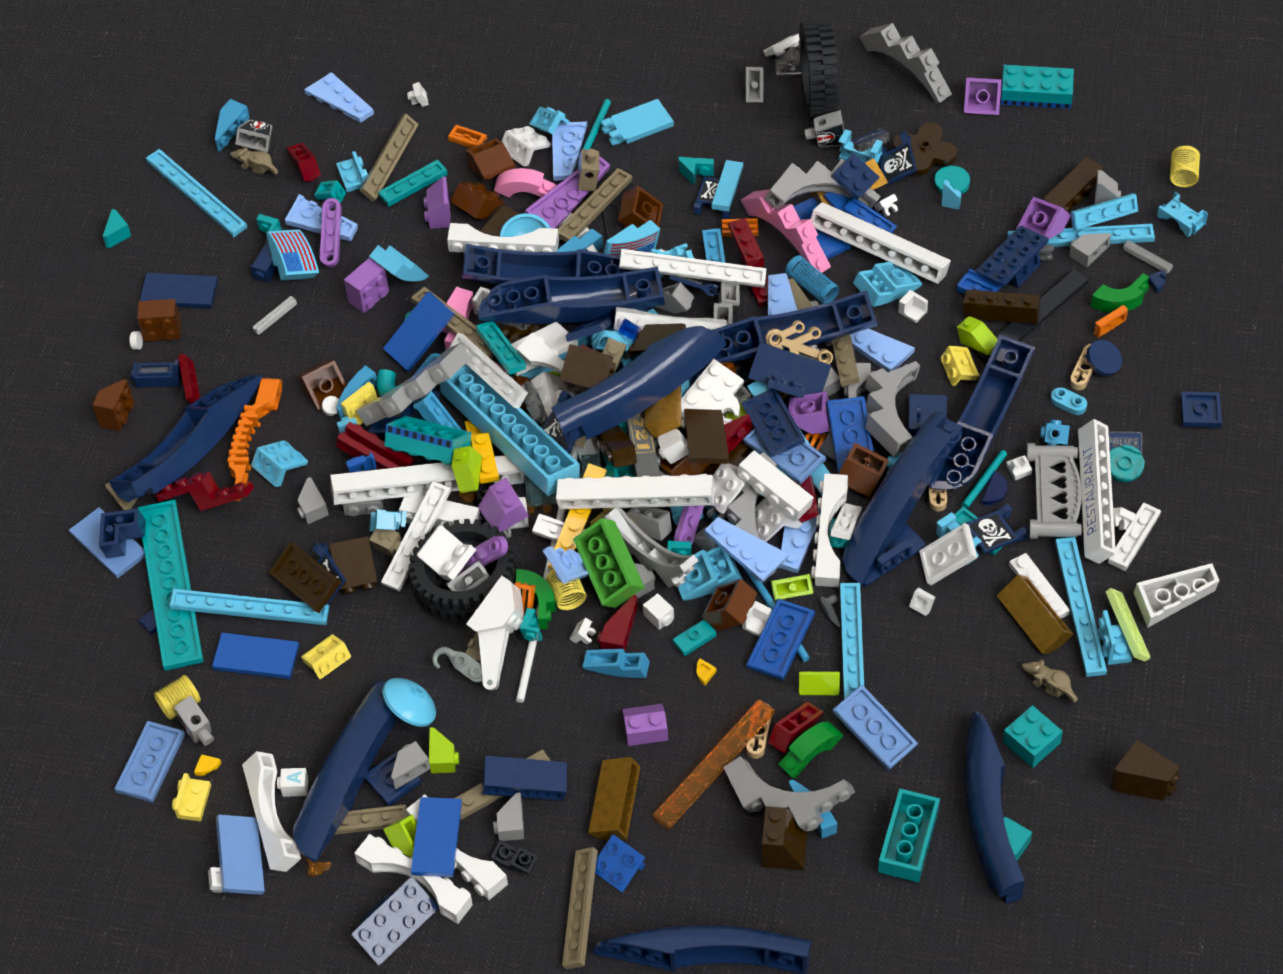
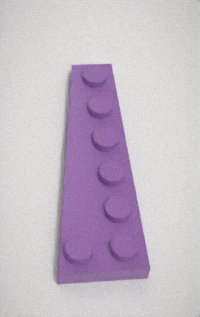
M600 156L597 182L610 168V164ZM576 170L527 208L525 213L537 215L544 219L550 228L557 229L590 191L578 190V170ZM590 172L586 173L585 176L590 178Z

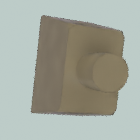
M583 149L578 161V190L596 191L599 175V151ZM590 172L591 177L588 178L585 174Z

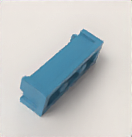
M720 228L702 230L706 260L725 263Z
M432 391L426 396L421 397V400L413 405L426 421L462 430Z

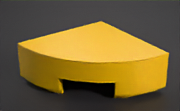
M699 659L696 673L703 685H706L716 673V667Z
M201 754L194 771L195 775L204 776L206 773L216 770L221 764V759Z

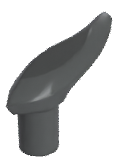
M831 595L828 598L821 597V605L825 614L840 628V622L832 607V604L837 602V597L835 595Z

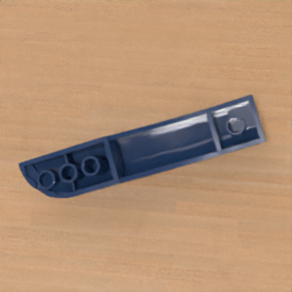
M867 290L818 306L776 315L753 316L716 328L714 330L723 337L727 345L713 359L719 363L754 359L759 343L767 344L765 338L770 330L779 329L782 331L791 327L793 322L797 320L804 324V331L801 333L796 332L786 337L787 339L792 340L808 333L811 327H817L821 331V336L818 339H811L803 343V345L808 347L878 326ZM798 324L796 329H800L801 324ZM817 330L812 332L813 336L817 334ZM774 335L772 340H776L777 335ZM782 345L784 350L790 351L788 347Z
M1003 335L999 336L982 376L957 424L963 426V436L933 476L929 488L942 491L953 490L967 484L976 475L1011 405L1035 347Z
M261 375L246 376L233 382H227L184 408L185 413L175 427L154 450L137 464L109 481L114 492L122 500L130 502L135 498L145 495V493H157L186 473L220 441L243 411L244 405H247L262 379Z
M931 413L880 484L859 519L850 540L846 543L843 552L846 572L853 581L860 583L861 586L875 569L878 556L883 552H887L901 534L922 493L941 464L963 436V426L946 419L945 413Z
M386 681L373 683L347 722L321 767L295 821L293 839L297 849L303 856L315 863L354 805L355 797L373 760L399 718L390 710L383 698L382 690Z
M979 711L971 714L965 751L967 812L973 841L990 888L995 887L998 896L1003 897L1005 904L1022 899L1025 880L1011 848L1004 824L1000 786L1003 783L1005 764L983 714L979 715Z

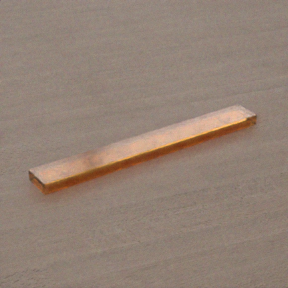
M758 699L655 811L653 818L670 829L724 770L723 767L734 759L775 714L774 709Z

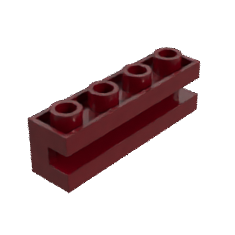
M349 421L345 427V432H341L337 437L336 447L354 458L362 455L366 457L372 452L377 470L413 466L414 459L408 453L393 451L392 448L386 447L385 442L380 440L377 435L370 434L358 424H353Z

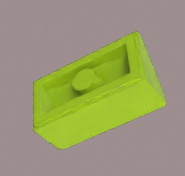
M810 574L770 581L774 600L813 594Z
M799 672L800 695H839L840 672Z

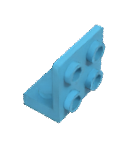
M283 440L257 447L251 466L272 485L278 487L282 484L286 470L307 465L308 460L288 442Z
M1104 610L1102 618H1099L1100 628L1097 629L1099 640L1102 641L1103 645L1101 646L1103 657H1106L1108 665L1132 662L1130 647L1120 624L1111 625L1108 611Z

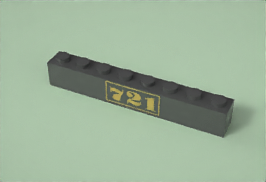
M644 410L625 421V425L628 428L626 435L635 445L637 463L632 464V472L634 477L645 475L650 477L662 476L663 472L659 471L660 456L656 455L658 448L657 440L653 439V435L645 426Z

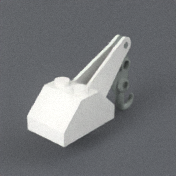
M501 576L467 622L469 627L478 632L481 664L466 653L453 651L448 647H441L432 656L434 666L438 669L440 668L437 659L441 654H445L450 658L453 666L474 682L482 681L483 686L490 691L496 690L499 687L509 633L519 629L524 618L521 589Z

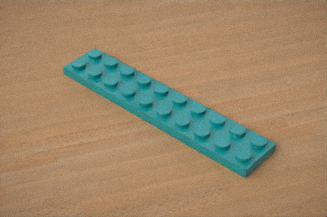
M176 500L138 507L146 520L145 537H142L164 671L203 663L195 611L170 609L173 589L192 591Z

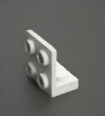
M528 126L505 131L502 140L511 158L523 166H529L534 150L548 148L552 145L545 136L539 135L533 128Z
M729 463L721 464L713 474L715 483L713 506L722 514L725 513L728 506L745 485L737 475L738 467Z
M766 497L755 507L754 514L757 531L760 538L765 542L783 526L798 529L802 525L799 520L795 521L787 517L780 508L772 505Z
M439 525L419 550L417 557L444 580L453 581L476 549L472 545L462 544L443 526Z

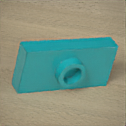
M702 620L675 637L673 644L686 656L716 637V631L707 621Z

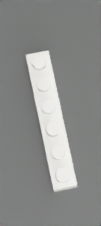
M457 333L450 347L462 343L471 357L466 364L510 405L519 409L528 392L465 335Z
M434 481L432 482L381 581L382 585L400 592L410 573L408 567L411 564L409 560L410 555H414L412 550L414 547L419 548L418 541L420 539L426 541L425 534L431 531L451 492L449 487Z

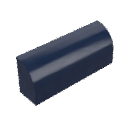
M485 755L482 774L483 795L513 797L516 793H521V798L564 800L567 792V762Z

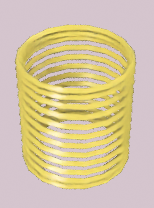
M1180 146L1172 151L1170 180L1174 185L1190 187L1198 182L1200 153L1196 148Z
M552 569L548 573L546 580L553 590L557 607L561 610H570L580 606L586 600V593L580 579L565 585L562 581L559 582L560 580H557L558 577L555 578L556 572Z
M183 675L179 680L176 679V682L173 681V683H170L167 687L165 686L159 692H154L157 703L170 720L176 716L175 710H173L174 706L189 696H192L196 703L201 701L196 688L186 675Z

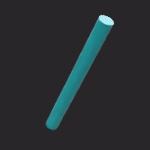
M609 99L604 100L583 149L585 150L590 149L601 126V121H603L611 104Z
M1001 450L963 501L962 506L966 509L969 508L1007 456L1006 451Z

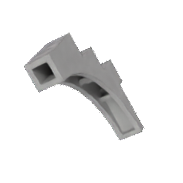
M893 23L871 28L859 37L867 52L876 51L887 54L912 71L929 91L936 104L952 94L937 67L939 61L932 48L920 50L913 36L901 38Z
M841 159L832 172L817 161L807 174L792 163L764 199L778 210L785 202L807 192H833L851 198L852 196L831 177L845 160ZM869 188L859 201L872 208L881 196Z
M462 343L456 344L448 348L417 374L386 394L361 406L356 411L366 426L383 418H390L399 414L410 403L426 396L437 384L450 379L471 357Z
M916 361L905 364L903 367L891 370L890 372H887L884 368L873 371L868 375L865 388L870 392L867 397L866 409L871 413L867 418L865 429L893 457L902 453L913 438L904 428L898 417L895 397L905 385L916 380L920 365Z
M764 452L760 454L773 466L777 467V464ZM744 482L745 485L736 496L738 498L728 506L726 515L732 524H736V527L760 539L754 514L759 494L752 486Z
M613 508L601 517L616 522L630 555L633 554L647 570H655L668 588L674 585L676 587L680 586L686 581L684 577L695 569L693 565L698 562V559L694 554L688 556L680 555L662 547L647 536L621 508Z
M741 756L723 767L742 806L751 813L757 812L764 805L787 808L793 814L798 826L806 832L816 829L824 821L821 816L822 813L829 812L834 805L848 800L850 795L855 793L852 785L846 780L817 791L800 793L784 791L765 783L756 775L749 762Z

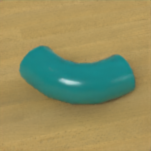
M386 369L378 371L376 386L380 396L397 387L395 386V372Z

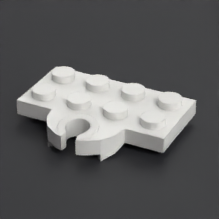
M713 359L681 398L680 427L685 430L684 409L722 410L723 414L726 411H731L735 418H739L740 405L734 394L743 385L744 380ZM723 416L724 424L732 421Z

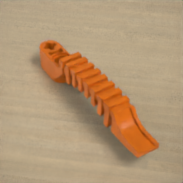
M262 378L255 404L252 406L244 405V413L241 412V420H238V427L235 429L236 435H233L234 442H231L232 449L229 450L230 457L227 460L231 476L236 479L235 484L239 482L244 484L248 481L249 474L245 472L251 471L249 457H247L249 452L246 450L249 449L247 441L252 439L249 434H255L253 427H260L261 423L258 419L271 411L277 410L282 393L281 379Z

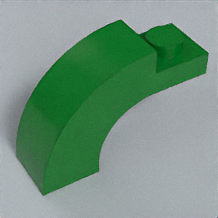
M1143 273L1131 286L1124 289H1113L1103 284L1092 295L1091 307L1106 313H1111L1123 305L1128 311L1135 309L1142 304L1144 294L1149 288V276Z
M516 569V582H521V584L527 583L530 586L536 585L534 600L539 605V628L548 629V621L552 619L551 612H556L555 598L551 586L543 577L532 571Z
M830 722L819 723L804 732L790 745V751L778 765L795 779L816 755L825 750L831 751L843 737V734Z

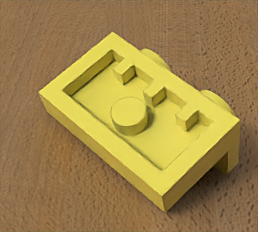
M948 346L940 359L951 385L956 386L960 379L976 381L979 373L968 348Z
M370 382L366 383L340 403L345 417L348 416L349 419L355 417L358 425L363 423L356 410L377 399L374 385Z
M332 634L301 656L306 665L314 670L316 676L322 679L351 658V655L345 643Z
M184 773L182 780L178 782L177 798H174L172 803V809L175 811L177 818L194 821L202 820L211 788L210 781L190 779L189 774Z

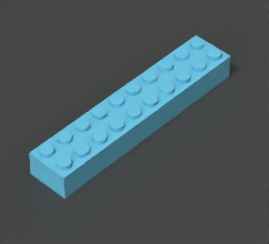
M467 364L463 365L450 379L440 383L441 393L482 433L489 432L491 442L547 496L557 492L558 479L580 478V464L520 407L518 409L510 405Z

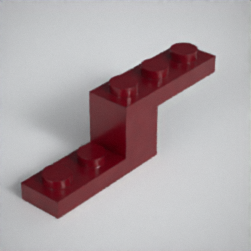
M746 218L729 222V230L741 253V265L764 268L763 254ZM765 277L764 288L750 286L759 307L768 305V279Z
M198 472L191 478L186 479V477H183L175 483L169 484L156 494V497L160 502L190 492L199 510L203 511L247 497L254 489L251 481L244 484L239 482L231 488L223 487L219 490L210 472L203 474Z

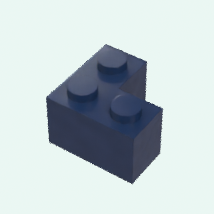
M137 508L101 513L99 547L106 558L125 556L126 539L145 537L146 520L140 510Z

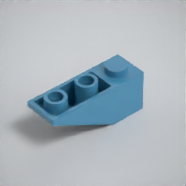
M230 99L220 110L215 135L217 151L220 152L227 146L233 136L237 134L238 127L249 120L250 116L246 105Z

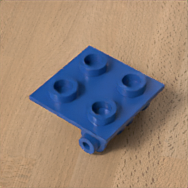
M612 834L597 857L595 873L623 893L637 870L641 871L645 867L643 861L646 857Z

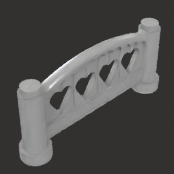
M1027 443V460L1035 462L1037 520L1030 519L1029 521L1030 539H1038V537L1081 536L1082 526L1077 524V519L1081 507L1082 489L1078 469L1074 462V459L1078 458V447L1037 446L1035 443ZM1058 463H1064V470L1066 472L1059 473L1050 467ZM1059 478H1065L1064 484L1066 488H1059L1051 484V482ZM1060 493H1065L1067 495L1065 497L1067 503L1061 504L1051 498ZM1064 508L1067 510L1066 516L1068 518L1064 520L1052 513Z

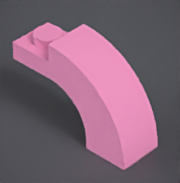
M519 168L501 173L497 177L494 191L509 198L517 192H529L543 197L556 187V184L543 179L544 174L539 171Z

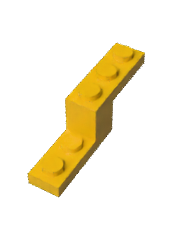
M465 421L466 431L472 432L470 446L482 455L480 484L499 481L489 432L482 433L471 421Z

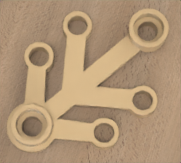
M799 320L794 321L791 327L782 331L772 329L766 334L765 340L768 345L783 349V345L788 347L790 352L796 354L802 352L816 357L818 361L830 364L833 360V355L829 350L821 349L819 351L803 345V343L811 339H818L821 336V331L817 327H811L808 333L790 340L786 338L796 332L801 333L804 331L805 326ZM798 324H801L800 329H796ZM817 330V334L813 336L812 332ZM774 335H777L776 340H772ZM826 353V357L821 359V355Z

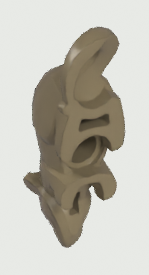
M243 147V149H237L230 153L232 158L244 162L241 165L243 169H247L250 166L253 168L252 171L254 173L263 174L265 171L270 170L274 175L278 174V170L273 166L272 159L267 152H253L248 150V147Z
M1044 660L1022 664L1024 671L1037 679L1033 682L1036 687L1044 685L1046 687L1045 691L1048 694L1058 698L1060 695L1066 694L1073 703L1077 702L1078 698L1071 689L1070 678L1064 671L1044 666Z

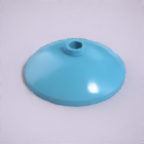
M519 214L510 218L504 224L500 237L521 236L539 228H550V226L537 215Z
M392 678L383 686L382 694L387 706L400 719L419 727L428 726L434 721L436 717L435 704L423 687L405 678Z

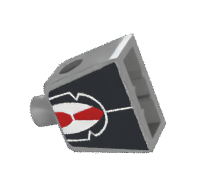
M841 110L815 117V128L805 129L806 140L817 138L819 147L842 146V143L838 142L844 132Z
M253 120L246 121L237 129L235 144L268 152L272 125Z
M192 696L174 706L177 722L194 743L201 741L206 746L214 740V737L211 735L210 722Z

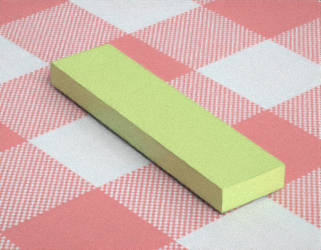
M1110 588L1106 591V594L1133 657L1145 662L1150 659V655L1122 592Z

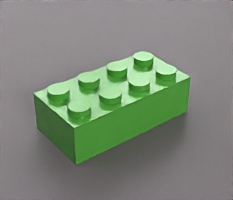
M601 518L573 538L602 606L617 608L645 588L615 521Z

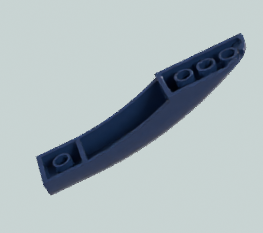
M466 244L463 252L461 279L499 285L508 281L545 274L553 277H588L619 274L636 270L619 268L620 256L581 249L568 252H522Z
M658 267L619 274L588 277H553L545 274L504 282L491 289L490 294L482 300L479 307V320L519 324H553L555 322L595 321L608 316L615 318L616 307L648 312L647 308L665 305Z
M704 326L685 328L647 346L648 349L634 361L603 382L551 407L566 443H571L583 436L588 440L652 406L685 383L711 361L727 345L725 340L714 329H707Z
M691 925L650 929L606 939L595 944L592 955L673 972L676 971V968L726 963L765 966L807 974L812 941L750 928Z

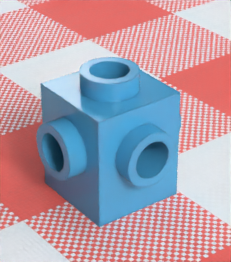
M1050 419V423H1045V426L1041 427L1040 438H1043V442H1047V446L1068 445L1070 426L1061 425L1062 421ZM1054 430L1057 431V435L1055 437L1052 436V431Z

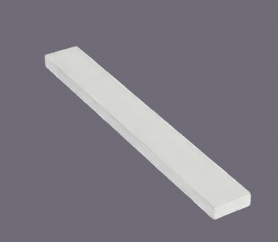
M621 249L619 264L621 269L641 270L658 267L659 274L762 288L765 286L766 268Z

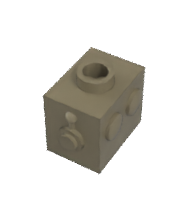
M375 529L369 541L375 550L394 558L402 538L395 530Z

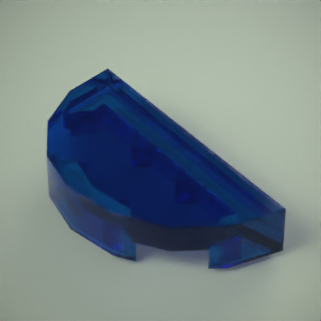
M993 472L983 499V505H992V503L1002 501L1007 495L1008 484L1000 473Z

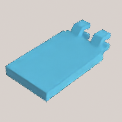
M656 99L601 121L603 126L601 130L604 134L609 133L611 137L609 142L613 146L623 141L628 144L673 127L674 121L661 102Z

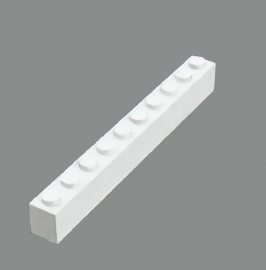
M506 455L495 456L499 481L507 478L511 485L524 483V473ZM433 463L330 475L334 505L419 494L425 495L433 481L449 487L451 491H459L452 464Z

